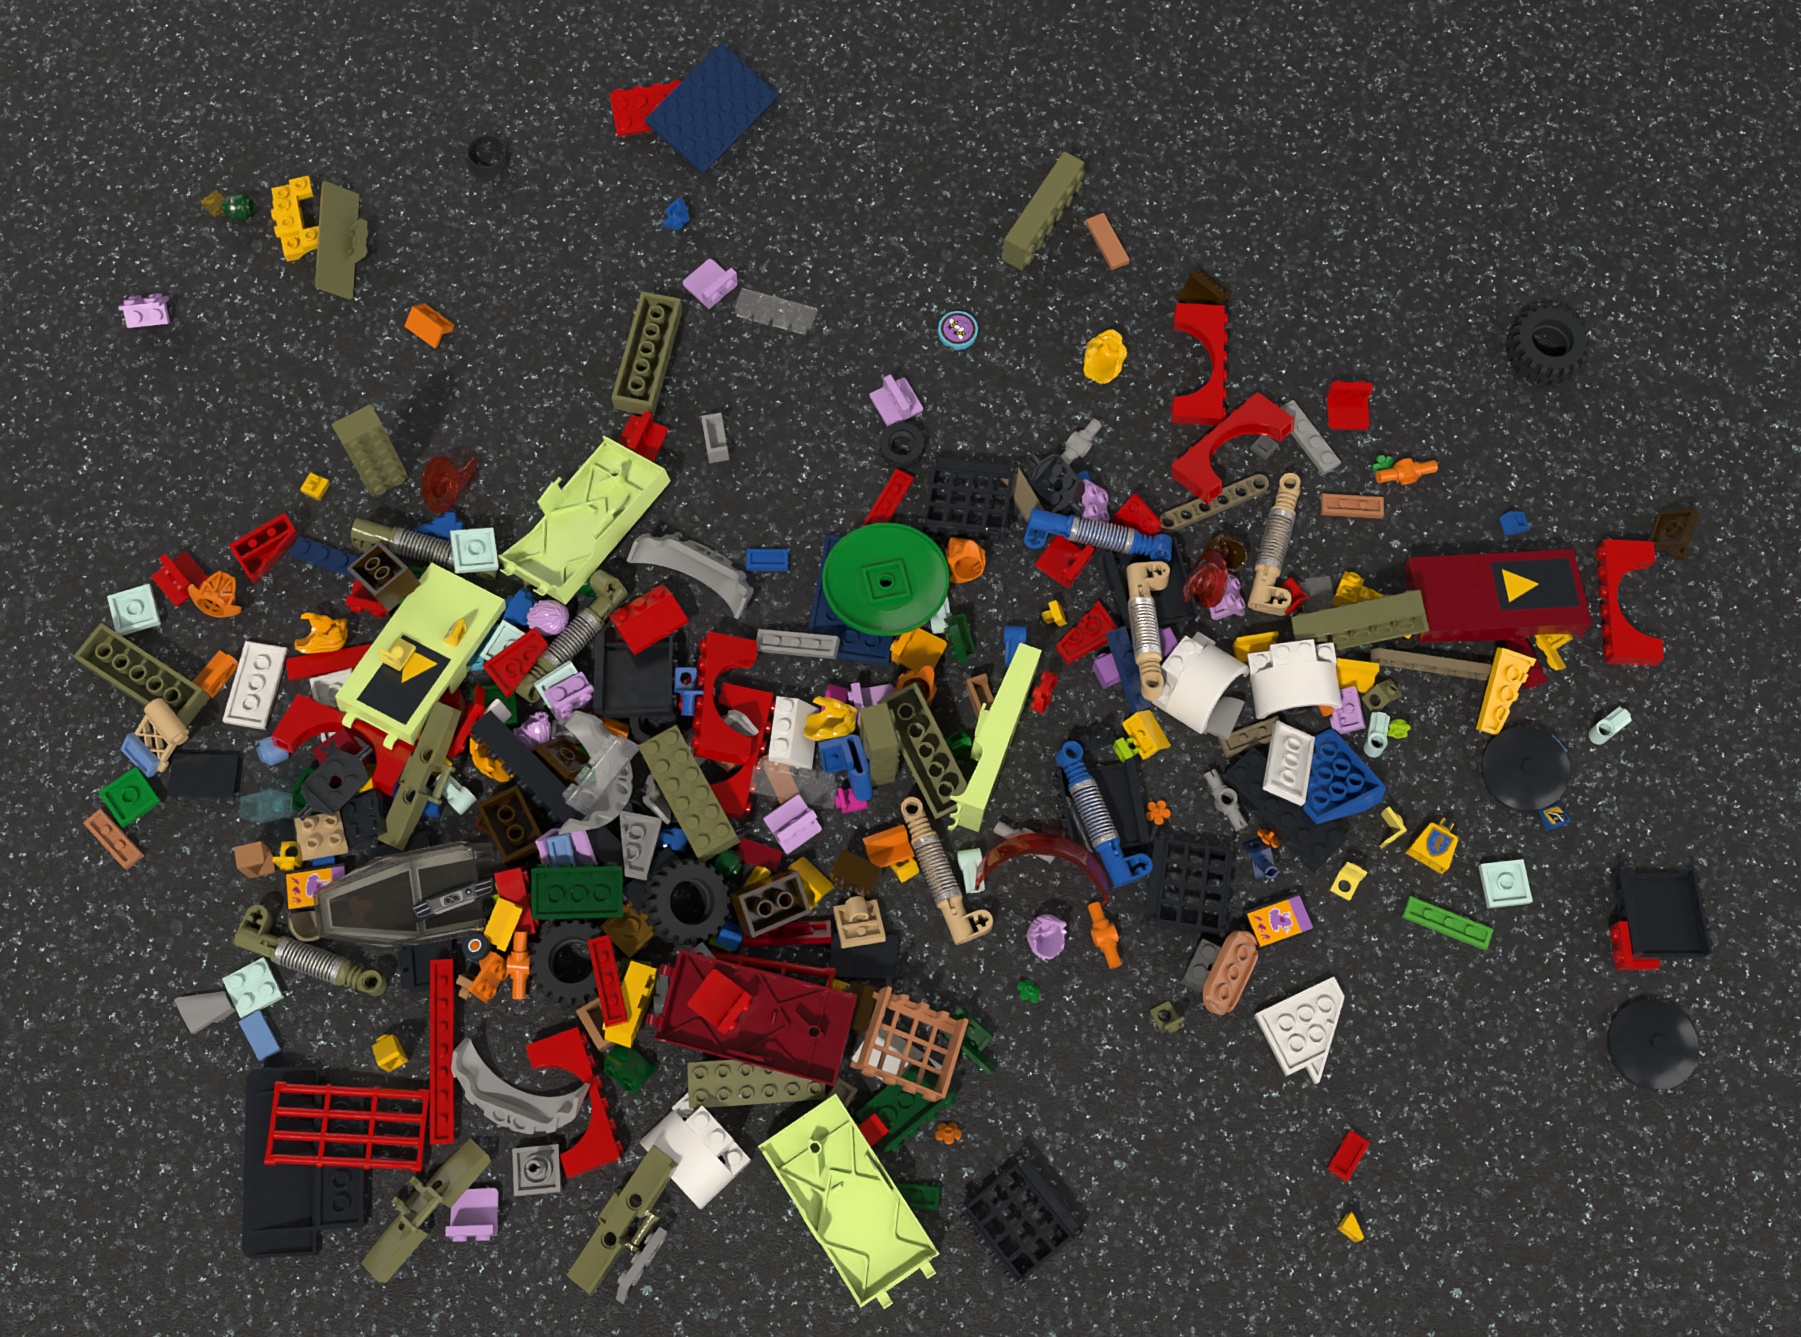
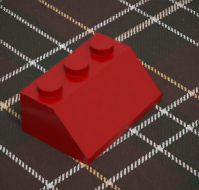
M663 583L609 615L617 633L634 655L689 623L672 593Z

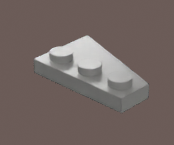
M621 811L619 816L625 876L647 881L662 826V819Z
M659 1227L655 1233L651 1231L644 1242L646 1244L642 1252L637 1251L631 1260L632 1267L629 1271L624 1270L617 1281L619 1288L616 1300L622 1304L625 1303L628 1298L629 1287L637 1284L644 1271L643 1267H647L664 1242L667 1231Z

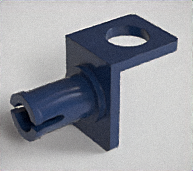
M1262 838L1242 844V848L1250 855L1255 879L1265 876L1268 879H1273L1277 876L1278 868L1274 866L1271 847L1264 843ZM1253 845H1261L1259 848H1250Z

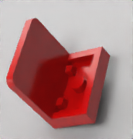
M1342 380L1331 382L1326 393L1328 427L1330 429L1367 430L1369 428L1368 398L1373 390L1372 383H1365L1364 381L1345 382Z
M356 580L354 581L351 596H347L345 602L350 611L360 614L365 611L371 613V616L384 618V616L391 617L392 609L389 612L386 611Z
M1619 921L1610 926L1615 970H1656L1660 967L1659 960H1633L1628 921Z
M712 969L687 1004L689 1008L714 1025L721 1033L725 1034L727 1031L731 1032L738 1023L736 1020L741 1012L745 1013L752 1004L750 1001L752 996L720 971Z

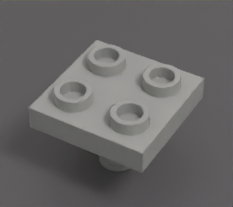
M559 1144L512 1149L515 1197L562 1192Z

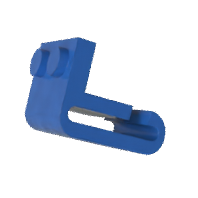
M852 734L819 742L824 775L846 770L854 798L858 801L869 800L873 795L870 770L860 738ZM854 763H857L860 773H857Z

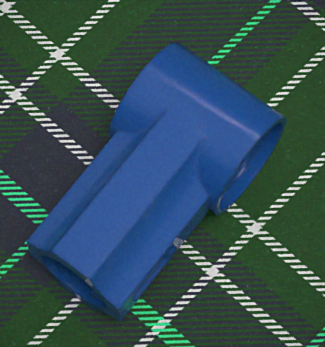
M1005 625L1004 666H1010L1019 644H1025L1026 626Z
M661 828L656 848L665 849L668 847L677 855H685L689 841L682 829L673 828L668 830Z

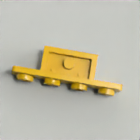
M1534 635L1537 639V646L1547 656L1546 660L1549 666L1555 670L1566 668L1556 649L1572 640V635Z

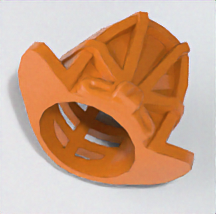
M950 538L949 544L945 548L946 562L950 572L949 581L964 583L979 577L985 568V550L974 540Z
M222 571L216 572L208 577L200 585L199 589L193 584L188 586L189 595L195 605L210 616L223 618L235 616L241 612L242 607L234 606L236 580Z
M926 665L920 670L914 668L910 671L908 670L905 674L902 673L898 677L897 684L893 690L894 693L917 682L928 705H930L937 691V687L933 683L935 674L933 668Z

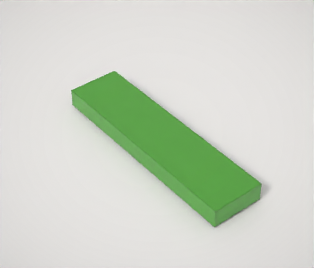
M1412 896L1408 897L1402 918L1482 950H1487L1493 933V929Z

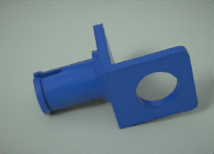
M675 668L674 692L682 695L681 715H695V696L704 694V691L696 689V668ZM684 672H688L691 675V681L686 685L680 681V676Z

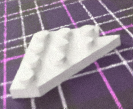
M1335 977L1254 1015L1285 1076L1306 1067L1314 1084L1320 1082L1345 997Z

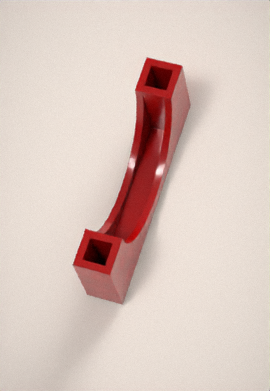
M1176 303L1173 330L1189 333L1205 346L1212 362V375L1208 383L1199 391L1187 396L1173 398L1171 403V423L1217 426L1222 419H1225L1226 407H1223V400L1226 399V388H1223V381H1226L1227 370L1223 369V363H1226L1227 351L1224 350V344L1227 343V332H1224V325L1226 326L1228 321L1225 306Z
M1257 392L1252 397L1247 398L1241 407L1233 410L1227 419L1219 422L1213 431L1205 434L1199 443L1190 447L1185 455L1174 461L1171 466L1172 478L1208 505L1222 493V480L1214 473L1210 465L1216 450L1226 441L1247 434L1264 435L1281 442L1294 430V418Z
M1604 539L1595 551V556L1599 563L1597 577L1600 578L1598 595L1601 597L1602 603L1600 606V616L1603 617L1601 635L1604 637L1605 643L1603 645V656H1606L1607 664L1656 666L1664 659L1662 639L1646 636L1633 628L1622 615L1617 600V590L1623 575L1637 569H1648L1656 561L1654 542Z
M711 631L704 638H701L699 651L702 652L697 665V669L700 670V676H698L696 681V689L704 691V694H698L695 699L697 715H695L693 720V728H696L691 742V747L694 748L693 756L744 765L750 758L751 737L734 731L719 716L713 701V685L716 677L725 671L736 668L750 669L757 658L758 641Z
M723 683L718 702L719 709L727 712L729 710H737L745 714L759 732L756 735L750 736V758L741 770L726 781L710 784V787L726 816L744 821L746 814L750 815L752 802H749L751 794H755L757 782L754 780L756 774H760L762 761H759L761 753L765 754L767 741H764L766 733L770 734L772 721H769L771 713L774 714L776 701H774L773 693Z
M297 694L271 735L273 745L293 754L308 739L323 733L338 732L343 727H346L342 724V721L347 713L339 712L329 704L323 705L318 703L310 696L304 697ZM355 719L349 730L353 736L361 739L374 750L373 753L377 760L376 770L372 777V786L374 789L393 797L400 785L398 781L409 755L414 754L417 745H411L398 739L394 743L393 749L390 750L383 746L388 733L365 721Z
M578 1027L525 1046L534 1070L560 1068L575 1074L584 1084H590L588 1092L591 1098L592 1114L588 1129L573 1148L560 1155L566 1177L569 1179L622 1160L621 1153H624L620 1139L616 1140L614 1136V1131H617L613 1117L609 1118L606 1111L610 1109L606 1095L601 1096L599 1088L603 1087L600 1076L599 1074L595 1075L592 1068L596 1065L592 1052H587L585 1046L589 1044L585 1031L581 1032Z

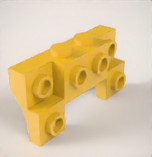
M309 176L290 179L289 185L271 188L274 200L272 201L274 209H271L273 220L277 223V226H274L276 237L281 238L287 262L298 260L306 253L317 249L319 226L305 229L302 208L299 203L303 199L314 197Z
M1345 571L1331 604L1339 607L1343 604L1360 603L1365 599H1379L1384 595L1362 586L1364 579L1358 574Z

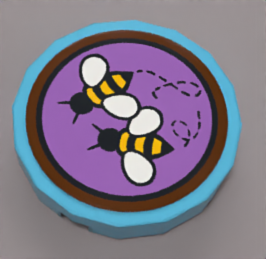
M950 312L943 316L939 322V339L947 347L950 346L956 350L966 349L974 343L977 337V322L966 312Z

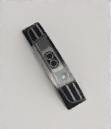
M489 878L422 901L412 906V911L416 923H419L450 909L497 895V890L493 878Z

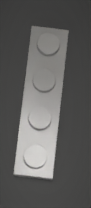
M1294 400L1280 407L1294 418V430L1291 434L1322 475H1325L1341 464V461Z
M759 629L756 641H758L757 652L836 659L840 639L838 636Z

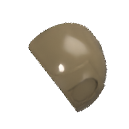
M302 911L288 915L289 929L298 940L303 942L314 941L323 936L320 911Z

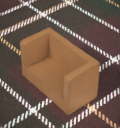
M982 674L967 679L966 691L976 717L979 719L983 703H986L985 710L990 711L994 702L988 686L987 674Z
M261 841L234 847L237 869L248 878L276 872L275 863L272 862L274 857L273 851Z
M599 997L576 1010L600 1052L616 1044L605 1040V1030L602 1029L604 1018Z

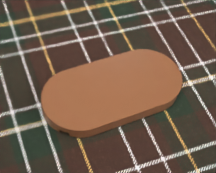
M1234 931L1226 938L1203 988V1001L1211 1013L1225 1015L1226 1012L1229 1013L1235 1008L1258 959V950H1256L1255 946L1257 942L1255 937L1249 932Z

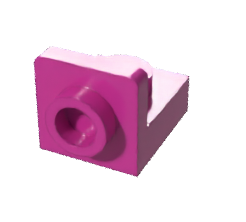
M837 788L838 795H834L836 807L841 808L842 814L867 809L866 801H858L854 798L852 788L846 790Z

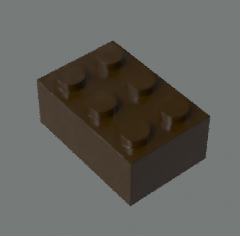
M380 541L346 568L355 580L388 612L421 585L411 570Z
M517 785L476 804L507 868L539 853L535 841L542 835Z
M786 869L730 893L743 935L751 938L812 913L799 872L792 869Z

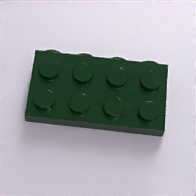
M563 863L559 864V868H550V864H536V868L531 869L532 920L623 917L622 866H618V863H604V867H595V863H582V867H573V864Z
M928 1059L927 1065L936 1068ZM911 1066L902 1074L901 1078L915 1083L920 1067ZM925 1070L921 1086L935 1091L939 1075ZM889 1085L855 1114L863 1123L876 1113L889 1130L877 1142L886 1154L889 1151L894 1154L903 1146L901 1141L907 1136L912 1139L921 1131L919 1126L925 1121L927 1124H930L939 1116L936 1113L942 1107L948 1109L956 1102L954 1097L957 1096V1093L950 1085L946 1097L941 1099L940 1102L928 1101L923 1098V1094L918 1092L915 1094L902 1090L903 1086Z

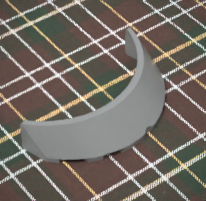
M650 533L642 534L634 541L627 558L629 563H649L665 566L698 579L716 591L727 602L736 619H739L754 592L753 587H750L745 580L747 577L742 570L738 571L733 568V562L728 558L695 541H679L674 535L666 534L663 537H652Z
M729 710L727 715L721 716L722 720L731 729L749 737L759 732L747 716L737 710ZM690 728L682 736L694 755V748L691 747V742L695 735V729ZM694 756L699 766L707 760L706 758ZM653 774L648 775L646 780L648 787L646 796H643V802L668 825L671 822L672 809Z
M580 711L572 713L566 720L565 727L583 744L593 762L597 776V794L594 805L588 815L582 821L568 819L559 829V835L595 829L606 825L621 813L628 803L632 792V768L629 759L625 757L621 749L623 747L622 743L617 737L611 735L602 725L603 722L599 718Z
M466 1037L453 1051L451 1071L453 1077L458 1078L465 1090L467 1100L471 1104L476 1103L484 1111V1116L520 1133L533 1134L535 1131L550 1133L571 1122L577 1116L590 1084L585 1083L578 1090L558 1097H542L528 1094L510 1086L497 1077L479 1057L471 1039Z

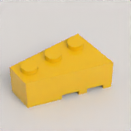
M634 961L630 962L625 978L621 983L629 1023L606 1028L604 1023L602 1029L605 1030V1040L631 1048L655 992L656 968Z

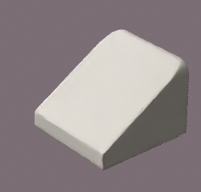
M496 699L484 712L485 715L491 710L503 723L511 717L510 711L499 699Z

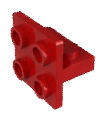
M644 411L642 417L631 415L618 444L654 463L668 433V428L654 423L652 413Z
M1133 494L1111 519L1113 525L1116 524V527L1120 525V528L1123 526L1124 528L1127 527V529L1129 527L1137 529L1142 536L1146 534L1147 537L1151 535L1153 538L1163 531L1160 527L1162 522L1138 494Z
M187 552L182 553L173 561L166 553L158 558L163 564L160 567L161 569L152 575L154 581L175 607H178L190 598L188 592L190 584L199 589L200 585L208 579Z

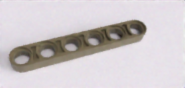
M1257 474L1225 487L1218 496L1227 497L1228 503L1221 504L1216 497L1208 504L1210 510L1207 512L1200 510L1199 505L1205 503L1200 498L1165 512L1159 520L1162 522L1163 519L1169 518L1173 521V526L1166 527L1162 523L1160 526L1163 529L1162 532H1174L1260 496L1266 492L1269 481L1266 476ZM1257 480L1262 481L1264 488L1257 489L1253 482ZM1243 488L1246 491V495L1238 496L1235 490ZM1189 511L1192 517L1184 519L1181 516V512Z
M1382 648L1372 649L1370 654V662L1378 663L1379 665L1479 680H1489L1493 666L1484 663Z

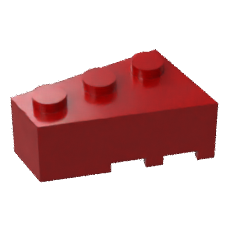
M283 513L228 546L256 586L292 546L299 534L286 514Z
M522 864L498 870L494 873L499 897L524 907L515 930H527V935L536 933L540 922L539 920H532V892L529 890L528 883H530L528 871L525 870V865Z

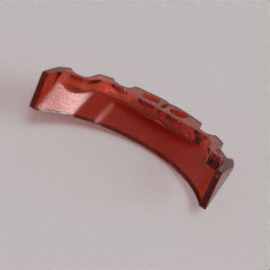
M1029 833L1010 838L991 850L977 867L974 890L979 891V886L983 879L998 865L1009 859L1026 854L1061 857L1083 869L1088 874L1089 879L1096 883L1103 895V906H1107L1109 901V883L1098 862L1083 847L1058 835Z

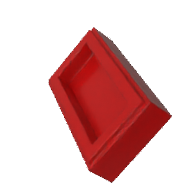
M1349 1130L1326 1169L1347 1182L1370 1142L1354 1131Z

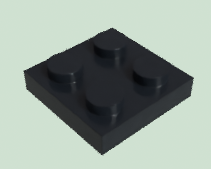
M372 791L346 802L342 806L347 846L353 847L387 833L382 793L380 791Z

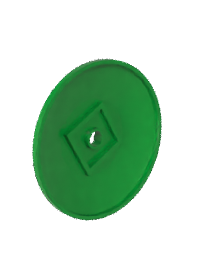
M876 523L858 528L848 533L836 543L825 561L822 583L824 595L830 608L845 624L866 634L894 636L916 630L937 614L948 593L949 570L942 551L924 533L902 524ZM888 580L892 584L889 587H883L880 583Z

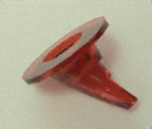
M436 456L429 461L422 477L423 499L429 510L433 513L444 514L451 509L456 501L458 492L461 491L474 472L477 463L476 457H471L462 468L458 469L455 468L453 462L446 456Z
M1206 551L1199 558L1195 570L1191 572L1183 587V600L1185 603L1189 601L1192 594H1195L1199 604L1205 608H1214L1221 602L1228 584V571L1226 562L1217 551Z

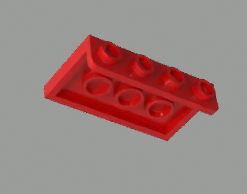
M674 80L671 84L665 85L655 83L652 87L646 88L636 86L632 90L627 91L617 89L610 93L617 136L653 132L644 122L645 118L682 81Z

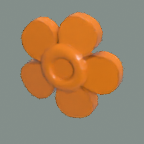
M1162 800L1157 802V806L1154 802H1150L1147 805L1149 812L1146 813V819L1148 821L1154 820L1156 825H1161L1164 823L1163 818L1170 817V810L1165 809L1166 803Z
M1265 828L1257 831L1264 843L1270 844L1274 848L1279 846V839L1274 835V831L1270 832Z
M953 1122L949 1123L948 1126L945 1123L939 1124L937 1127L938 1131L935 1133L936 1139H944L946 1144H952L954 1139H960L962 1136L958 1125Z

